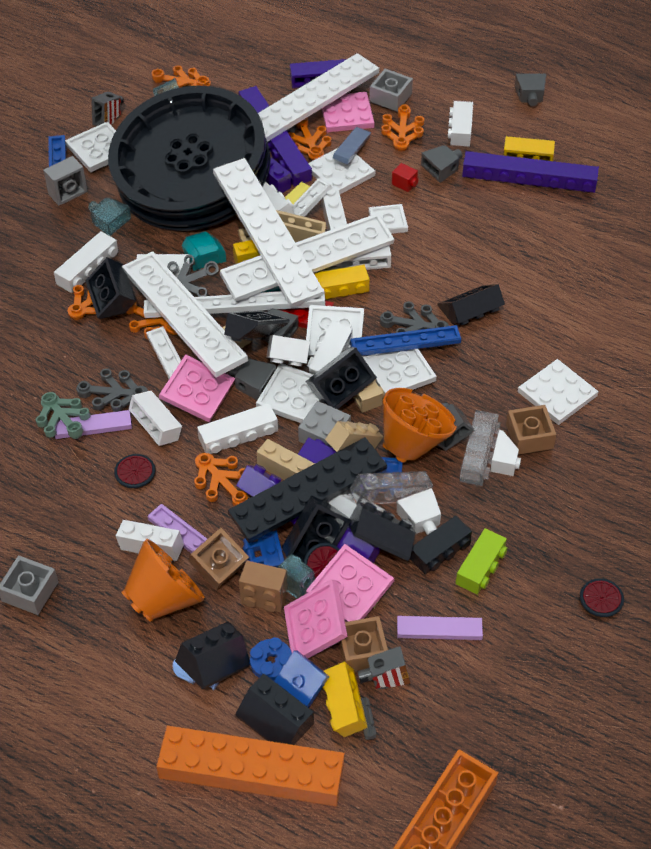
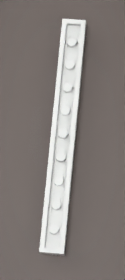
M282 291L258 293L236 302L232 295L195 297L209 314L263 311L272 308H308L310 305L325 306L324 294L291 307ZM144 300L145 318L162 317L148 300Z

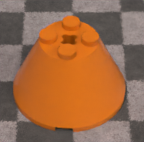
M393 388L388 390L383 398L384 442L382 446L396 455L397 460L401 462L416 460L454 434L457 427L454 425L455 418L444 405L424 393L422 396L412 393V389Z
M147 538L142 543L125 589L121 592L129 601H133L131 604L132 608L139 614L143 612L144 617L151 622L153 619L201 603L205 596L182 568L178 570L172 564L173 559L157 544Z

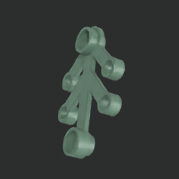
M54 392L45 393L41 398L43 409L40 415L36 417L37 426L45 427L46 437H54L57 434L55 427L60 419L66 426L68 435L71 438H80L83 433L82 424L78 421H72L68 415L79 416L81 420H87L91 416L89 409L82 408L79 398L60 399ZM60 406H71V408H61ZM52 409L54 413L48 422L47 416Z

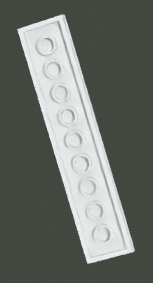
M357 53L259 112L267 142L378 74L379 67Z
M243 158L214 168V176L290 306L294 307L324 295L323 288L246 159Z
M379 213L296 242V245L312 272L315 273L393 244L395 239ZM261 255L220 270V275L235 302L278 286Z
M153 251L122 266L133 284L216 378L248 361V356L231 340L230 336L224 335V329Z

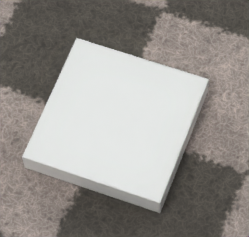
M402 204L369 207V216L379 213L391 234L408 232Z

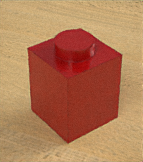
M400 163L392 171V185L409 192L418 184V170Z

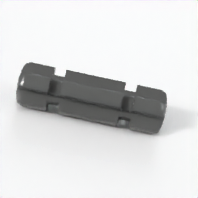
M364 697L361 698L368 728L364 729L363 733L366 740L376 738V729L374 727L369 698Z

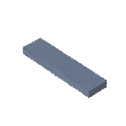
M356 127L334 152L333 159L348 164L370 138L371 132Z

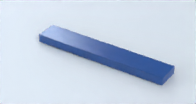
M457 325L351 338L350 346L356 347L359 353L365 356L461 343L462 339Z

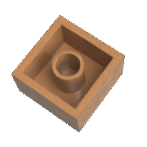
M546 405L508 411L506 427L511 441L519 449L518 455L554 449L556 432Z
M220 528L191 553L189 562L218 590L245 565L249 556Z
M246 560L239 579L241 603L248 607H259L269 612L276 611L281 613L288 593L287 570Z
M380 617L345 622L347 637L339 641L343 662L351 666L354 672L370 668L368 658L388 650Z

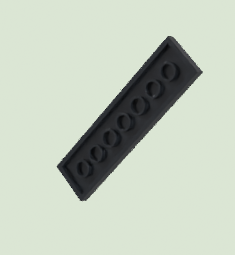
M366 437L228 509V514L248 543H251L299 517L311 495L327 502L386 470L387 464Z

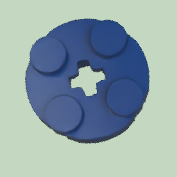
M277 637L259 642L250 651L251 670L258 678L264 673L274 681L292 654L291 649ZM270 656L275 657V663L271 661L266 662V660Z

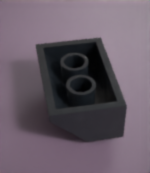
M108 257L85 280L97 318L99 319L126 313L136 302L128 276L122 268L123 264Z
M499 284L479 286L437 304L451 323L464 325L469 323L468 319L473 317L478 319L485 316V312L489 311L492 313L500 310L499 307L505 305Z
M260 310L229 312L227 314L224 335L230 336L231 340L239 342L242 339H263V337H269L286 326L290 319Z
M348 347L305 382L322 403L339 409L377 377L357 348Z
M311 495L282 545V549L288 558L303 564L307 552L313 546L319 543H331L337 546L352 520L329 503Z
M359 501L350 516L352 521L349 527L353 535L408 561L416 534L412 523L405 519L400 521L386 510L381 512L377 510L375 505L369 502L364 504Z
M229 621L182 642L175 662L203 690L250 666L243 635Z
M264 673L248 689L235 713L236 717L266 741L295 745L314 724V712Z

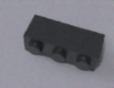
M454 516L414 544L409 559L426 575L430 571L438 569L445 560L452 559L459 550L466 549L471 543L472 531L457 516Z

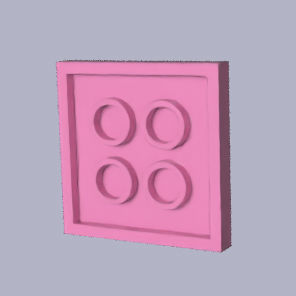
M367 92L344 94L321 108L327 132L354 130L356 127L361 129L374 128V119Z
M185 354L160 392L159 399L210 423L235 383V378L225 373L216 378L203 362Z
M344 544L308 587L306 593L333 579L338 584L344 621L360 620L367 616L392 585L394 578Z
M333 579L284 606L292 653L294 650H298L308 659L347 637L338 584Z

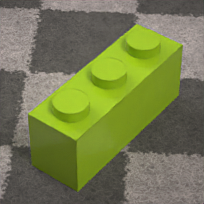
M485 528L457 572L456 585L477 595L482 588L485 589L490 580L489 575L491 573L494 574L498 568V560L500 558L503 559L507 553L508 547H505L507 538Z

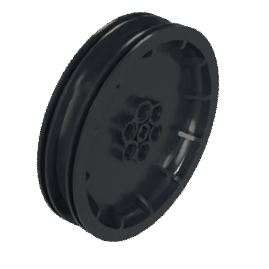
M212 86L180 87L160 93L146 100L130 112L118 126L111 140L108 152L109 170L126 208L146 224L171 231H191L211 227L237 214L214 176V168L245 158L263 187L269 174L271 160L264 127L254 107L236 93Z

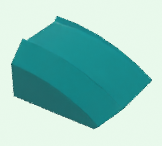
M206 231L187 236L182 244L184 253L190 254L195 258V264L191 266L193 271L204 268L205 264L210 261H214L217 264L226 262V252L216 237Z

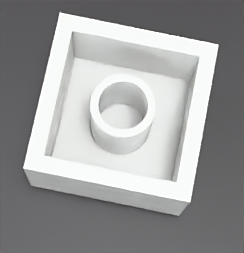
M270 335L266 357L271 358L270 362L283 363V360L289 361L288 365L301 366L302 363H307L310 341Z

